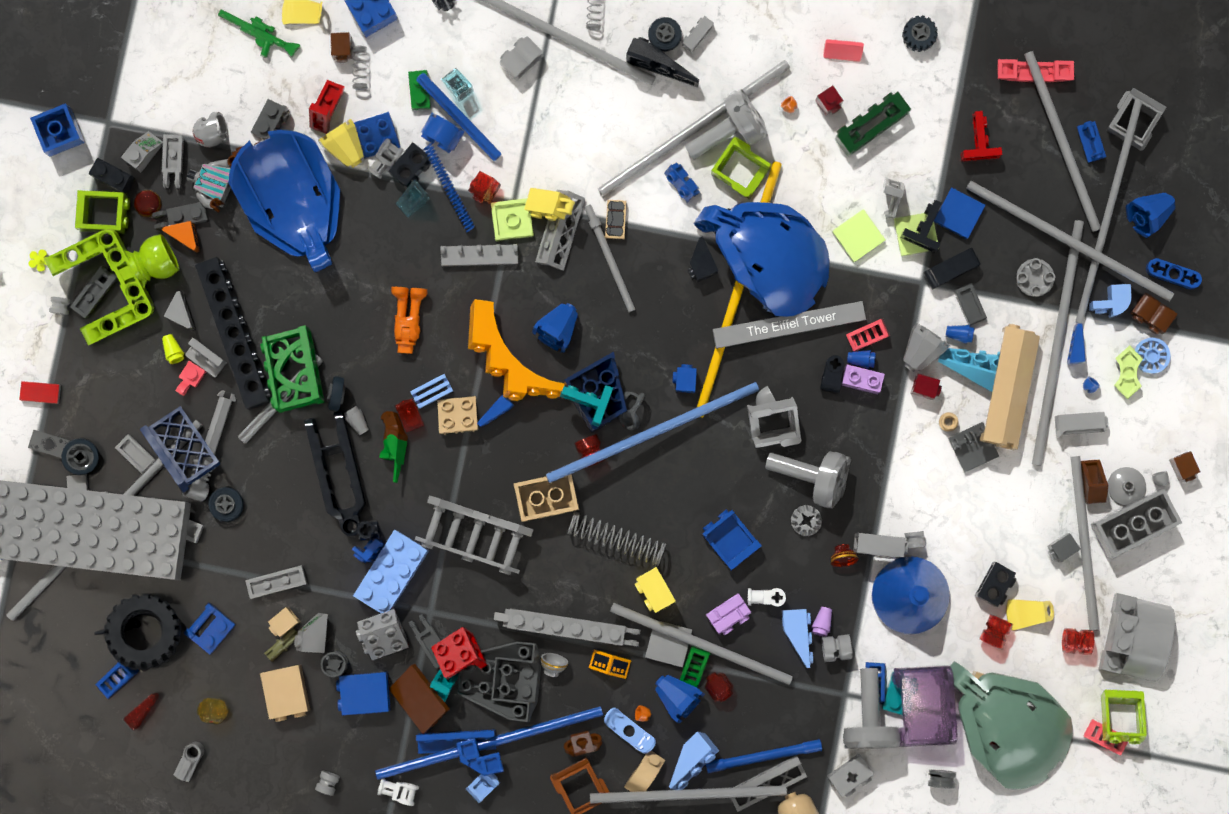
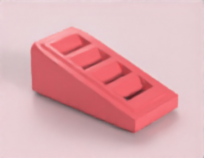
M879 319L846 334L855 352L889 337L890 334L883 319ZM876 325L879 326L883 335L879 336ZM869 328L872 329L875 339L871 338L868 331ZM862 331H864L868 342L866 343L861 335ZM856 334H857V336H858V338H859V341H860V343H861V345H859V346L857 345V343H856V341H855V338H854V335H856Z
M1091 719L1083 736L1115 754L1121 755L1128 742L1121 741L1115 749V744L1109 743L1108 745L1106 744L1107 741H1103V739L1100 741L1099 738L1103 732L1102 724ZM1098 726L1099 729L1095 737H1092L1091 735L1095 727Z

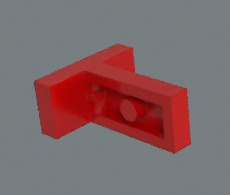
M326 80L316 103H311L309 107V128L325 134L328 133L330 119L342 97L345 86Z
M975 111L972 115L975 149L963 150L961 161L999 159L1002 156V147L986 148L989 146L988 135H985L984 129L987 127V118L983 116V111Z

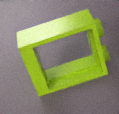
M77 190L75 229L86 232H100L106 229H113L117 233H125V228H128L129 224L126 211L130 208V199L123 192ZM89 197L118 199L116 225L88 224Z
M1104 690L1101 695L1103 741H1109L1113 744L1121 743L1122 741L1133 745L1143 742L1147 737L1144 691ZM1109 704L1135 705L1137 733L1110 732Z

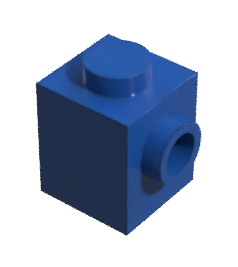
M682 364L681 367H677V372H673L672 383H676L675 392L695 393L697 369L693 368V365Z

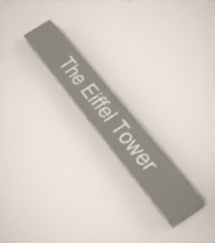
M859 301L802 312L795 316H780L713 329L712 332L715 347L718 349L865 321L866 316L863 302Z

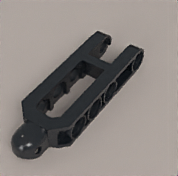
M343 411L333 412L337 425L336 432L339 444L324 448L322 447L315 418L305 419V428L326 512L339 519L341 530L345 535L355 536L358 534L359 515L366 505V500ZM342 452L346 461L345 468L349 473L351 481L350 488L353 490L356 501L354 507L343 510L337 507L325 459L326 456Z

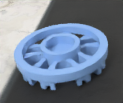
M1146 338L1139 342L1135 348V351L1143 356L1142 362L1144 360L1147 362L1144 366L1141 363L1138 366L1143 372L1150 374L1161 372L1170 362V350L1166 343L1158 338ZM1152 341H1155L1154 348H1152ZM1148 342L1149 348L1146 349L1143 343ZM1159 344H1161L1164 347V349L1161 351L1157 349V346ZM1166 352L1167 356H1160V353ZM1160 358L1166 360L1164 365L1159 363ZM1148 364L1152 365V370L1146 369Z

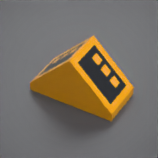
M594 649L589 668L626 679L631 660Z

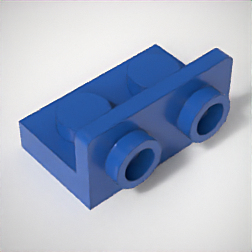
M375 538L374 541L371 539L365 545V551L356 546L352 550L356 552L354 556L361 562L373 563L385 543Z

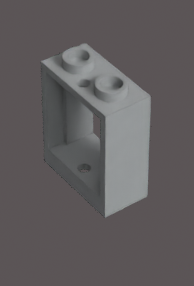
M856 533L853 552L903 558L904 554L908 553V542H905L906 538Z

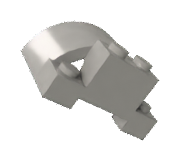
M1115 593L1111 608V621L1105 649L1102 650L1099 669L1156 682L1162 676L1172 650L1175 633L1174 609L1171 606ZM1133 609H1135V616L1129 615ZM1121 654L1127 655L1124 662L1121 661Z

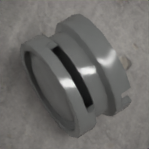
M929 770L930 780H928V786L955 788L954 778L956 777V772Z

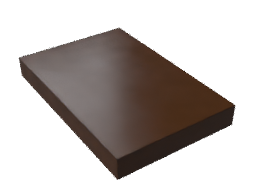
M413 664L398 678L389 690L421 733L425 734L450 709L436 690L430 687V682L417 665Z

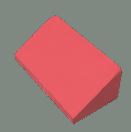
M827 39L824 44L823 57L860 61L864 43Z

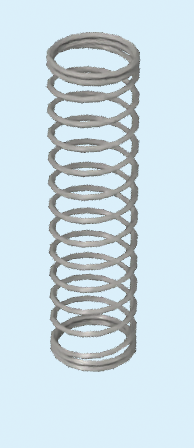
M574 513L567 534L571 535L575 526L574 537H576L583 524L581 539L585 537L590 527L588 542L592 540L597 530L595 544H598L605 531L602 546L605 547L612 533L609 549L613 548L619 536L616 551H620L626 539L624 555L628 552L634 539L631 557L634 556L641 542L638 560L641 559L648 545L645 562H648L655 548L652 564L659 566L666 543H662L656 556L659 543L657 540L648 556L651 538L648 539L641 553L644 535L641 536L634 550L637 533L633 535L627 547L630 535L628 530L619 547L623 528H620L612 544L616 526L612 527L605 541L608 523L605 524L598 538L601 520L597 523L590 538L594 517L591 519L583 535L587 515L584 516L576 532L580 513Z

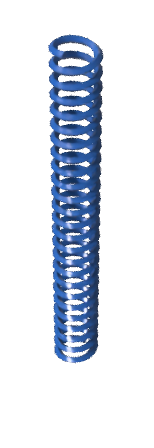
M431 143L423 150H428L425 154L430 153L427 155V157H431L429 161L433 160L430 164H434L432 166L435 168L434 171H438L436 172L437 175L440 174L437 177L441 178L439 181H444L441 185L446 184L443 186V188H447L445 192L449 191L446 195H450L449 199L453 198L450 202L455 201L452 203V205H456L454 209L458 208L455 212H459L458 216L462 215L459 219L464 218L461 222L466 221L463 223V226L467 225L464 229L470 228L466 231L469 232L475 225H472L473 222L469 218L470 215H466L468 211H465L466 208H463L464 204H462L463 201H460L461 198H457L459 194H456L457 191H454L455 187H453L454 184H451L452 181H448L450 177H447L448 174H445L447 171L444 170L445 167H442L441 160H438L439 157L437 156L438 153H435L436 150H432L434 146H431Z

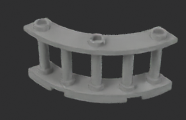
M429 495L427 503L434 505L433 509L435 511L426 538L415 537V540L422 542L421 546L432 549L433 546L462 555L461 559L473 562V559L499 567V572L508 575L511 572L519 574L520 570L511 567L520 538L523 537V534L531 537L533 529ZM445 509L453 511L454 518L445 545L433 542L442 512H445ZM464 516L475 518V525L466 552L452 548L461 519H464ZM487 522L495 525L494 529L496 530L485 559L473 555L482 526H485ZM508 529L512 531L511 535L513 537L504 564L494 562V558L502 534Z

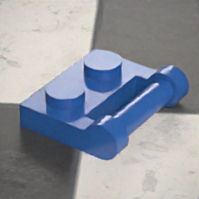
M208 602L203 613L183 633L211 655L236 624ZM211 614L215 615L216 618L201 636L196 635L195 633Z

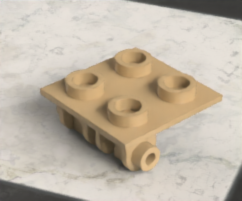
M476 396L437 400L439 434L446 435V433L454 432L458 434V432H475V430H478Z

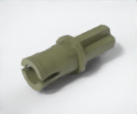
M292 628L280 640L277 639V642L264 654L273 662L282 652L288 651L287 648L294 642L298 632Z

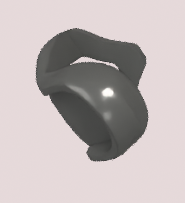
M624 392L625 401L628 396H632L637 400L630 410H627L618 418L626 429L635 430L641 424L636 410L644 401L646 395L644 393L638 395L634 392Z

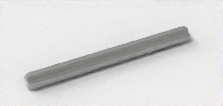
M316 355L317 364L319 367L323 363V360L318 355ZM298 373L290 380L291 382L295 383ZM302 376L300 385H302V380L305 382L308 379L307 376ZM284 391L281 395L282 400L284 402H286L290 398H287L286 391ZM271 402L238 435V438L243 443H247L277 411L273 409Z

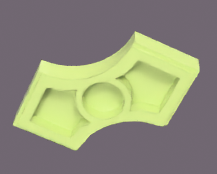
M1130 345L1115 358L1120 365V377L1114 386L1127 399L1142 387L1137 378V369L1143 358Z

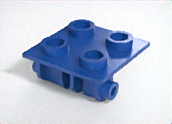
M389 111L353 122L357 130L364 159L375 156L381 144L387 138L390 139L393 145L400 148Z

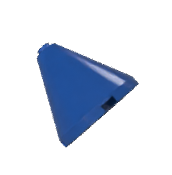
M910 556L895 559L879 571L873 582L871 598L877 616L889 628L904 634H918L930 630L941 621L949 605L950 593L947 580L937 566L923 558Z

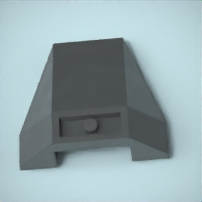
M513 642L481 650L487 666L480 669L476 665H469L459 672L457 694L509 720L529 722L537 705L541 659L537 643Z

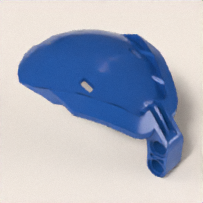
M268 131L271 138L261 141L254 146L249 140L239 150L232 162L228 183L254 232L290 255H307V259L316 273L332 265L331 257L325 245L329 244L336 234L340 188L315 140L296 131ZM316 185L321 193L319 196L313 190V187ZM268 208L271 209L274 215L272 219H269V215L265 211Z
M747 202L727 210L717 205L704 207L694 221L695 227L705 233L716 232V242L736 281L748 288L750 294L758 299L775 316H795L807 311L815 304L813 298L821 285L826 288L830 265L826 243L808 219L790 206L775 203ZM754 264L762 268L760 273L752 268Z

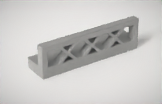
M557 190L556 192L570 197V200L574 198L578 202L576 208L572 209V215H566L564 220L547 221L535 262L564 271L585 198L571 191ZM570 216L572 222L571 225L567 228L565 222L566 219ZM565 235L566 242L562 246L560 239L561 236ZM557 253L561 257L559 264L554 263Z
M794 756L733 788L757 787L760 784L772 786L770 781L776 776L783 777L780 786L788 787L806 778L807 775L799 758ZM796 766L801 773L796 778L787 776L788 771ZM768 796L756 797L750 800L751 797H748L747 802L740 806L735 798H731L737 812Z

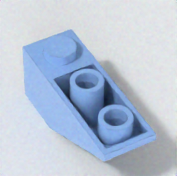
M806 609L782 610L783 631L805 667L810 668V664L813 663V653L809 652V644H812L811 632H808L807 626L811 624L810 613H807Z
M697 731L684 744L669 785L670 789H684L688 785V781L692 777L697 776L706 763H710L715 759V754L719 750L705 733Z

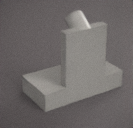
M886 178L883 185V193L893 195L889 210L884 212L886 219L891 217L895 218L904 194V183Z

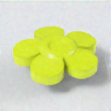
M43 249L39 250L38 254L32 251L29 256L34 260L29 261V266L31 268L37 266L38 271H44V264L47 265L44 257L47 255V252Z

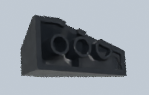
M638 37V39L633 38L626 53L627 63L698 87L700 80L656 46L649 43V40Z

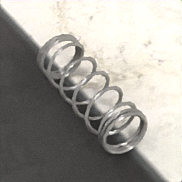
M587 0V2L591 4L587 7L588 11H590L588 8L591 6H602L601 4H592L589 2V0ZM590 11V12H592V13H589V14H594V13H596V14H601V12H593V11ZM587 14V18L590 19L588 22L601 21L599 19H591L588 17L589 14ZM586 23V29L600 30L601 25Z
M353 46V47H352V52L355 53V54H357V55H354L353 57L358 56V55H367L366 53H363V54L356 53V52H365V51H367V47H365V46ZM353 59L354 61H356V63H354V64H357V63H366V62H367V61H357V60ZM352 65L353 68L358 69L352 72L356 76L352 80L355 83L352 85V88L355 90L367 89L366 83L354 82L358 78H367V76H357L354 72L367 69L356 68Z

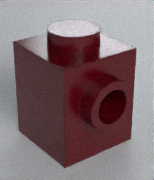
M832 85L817 95L815 101L827 116L830 113L835 114L842 108L844 100Z

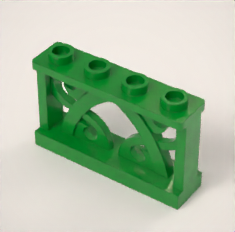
M304 325L286 332L263 336V343L260 346L266 358L264 368L269 374L267 384L269 390L272 391L273 397L270 400L273 409L283 413L284 411L315 403H324L311 330ZM300 336V339L291 345L287 341L288 339ZM276 342H283L287 349L284 351L283 348L278 346L279 352L274 354L273 345ZM296 351L297 355L299 352H303L302 358H297L294 352ZM290 356L295 362L305 364L306 368L298 373L295 383L289 381L281 374ZM302 376H307L308 380L306 382L302 380V385H300ZM292 390H294L295 395L290 402H284L281 397L282 393L286 391L288 398L291 396ZM299 392L311 393V396L299 399Z

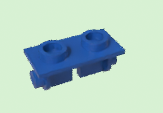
M1088 121L1083 125L1077 126L1087 162L1106 158L1096 122Z
M677 162L673 165L671 164L664 172L667 180L674 185L680 197L684 198L687 203L693 196L695 197L700 193L699 187L692 178L685 181L684 178L689 174L681 164Z

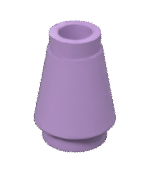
M821 607L811 627L813 628V634L827 637L831 628L832 609Z

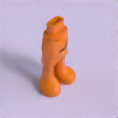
M391 287L392 295L397 298V315H395L394 327L395 341L398 344L397 353L413 354V345H416L415 342L420 334L421 300L427 296V289H410V316L406 317L409 288Z

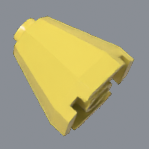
M351 119L318 140L326 151L346 167L351 165L354 168L362 163L361 158L364 155L355 124Z

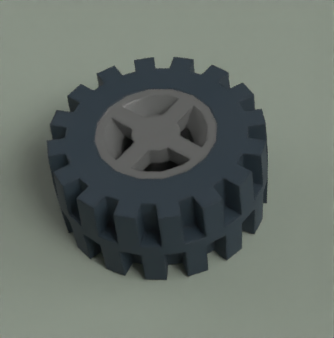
M919 15L915 16V18L912 17L904 26L902 33L903 42L907 44L906 47L911 48L914 52L915 50L918 52L926 51L928 48H931L938 35L935 22H932L929 17L925 18L923 15L921 17Z

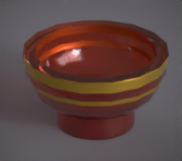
M151 190L141 191L134 199L135 210L143 217H152V213L160 211V196Z
M848 544L836 546L834 548L835 552L831 556V565L835 567L853 565L858 561L857 554L850 549Z

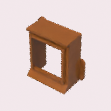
M587 756L583 760L550 776L557 793L562 795L571 814H582L601 803H590L589 801L574 809L561 783L562 780L586 768L598 792L610 793L604 780L598 779Z

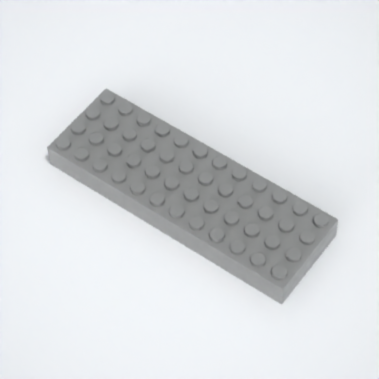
M0 480V559L181 580L191 503Z

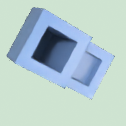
M1131 284L1110 285L1107 287L1108 300L1092 301L1089 303V311H1095V314H1105L1109 310V318L1115 317L1123 313L1130 305Z

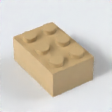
M572 474L551 483L548 482L546 477L514 483L522 522L579 510Z

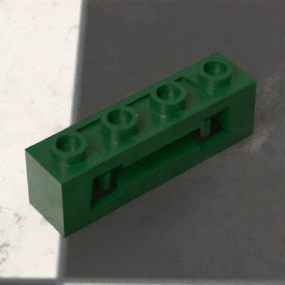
M898 91L895 94L892 92L887 94L883 98L884 102L879 105L875 103L867 109V114L864 116L858 115L852 120L853 124L849 127L844 125L837 131L835 140L847 157L910 113L912 109ZM890 106L885 112L888 117L866 132L862 139L854 144L861 137L858 130L881 115L883 110Z

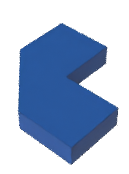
M476 738L456 743L461 763L481 775L488 776L504 771L499 752L480 757Z

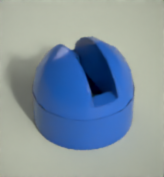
M1090 376L1083 383V389L1085 391L1088 389L1087 393H1094L1100 387V384Z

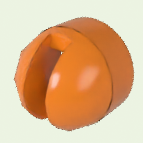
M789 96L781 103V107L787 113L795 112L794 109H797L798 104L792 96Z
M639 705L635 711V720L646 722L651 717V711L649 708Z

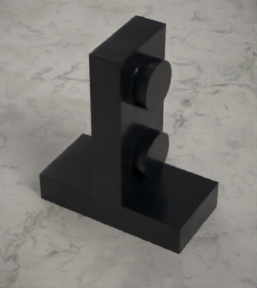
M934 200L932 204L928 203L924 214L927 216L924 221H920L916 229L919 233L905 228L900 238L936 253L940 243L927 238V235L942 202Z

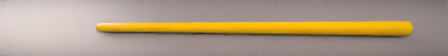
M773 161L760 202L770 203L782 166L781 163ZM737 281L732 291L722 327L732 326L744 288ZM715 347L697 407L709 401L725 347L718 349Z

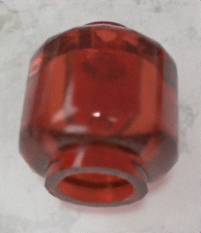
M714 672L706 678L705 690L714 701L720 700V702H723L733 694L734 685L725 673L716 674Z

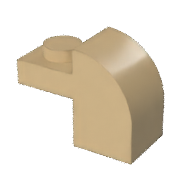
M653 751L646 753L624 787L630 792L646 791L659 773L665 760Z

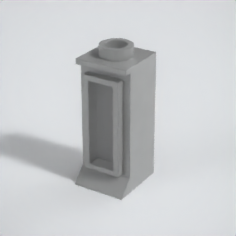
M1105 412L1054 416L1056 438L1062 434L1104 432L1108 427V417L1105 416Z

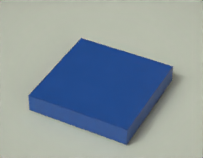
M951 187L934 219V223L968 239L985 205Z

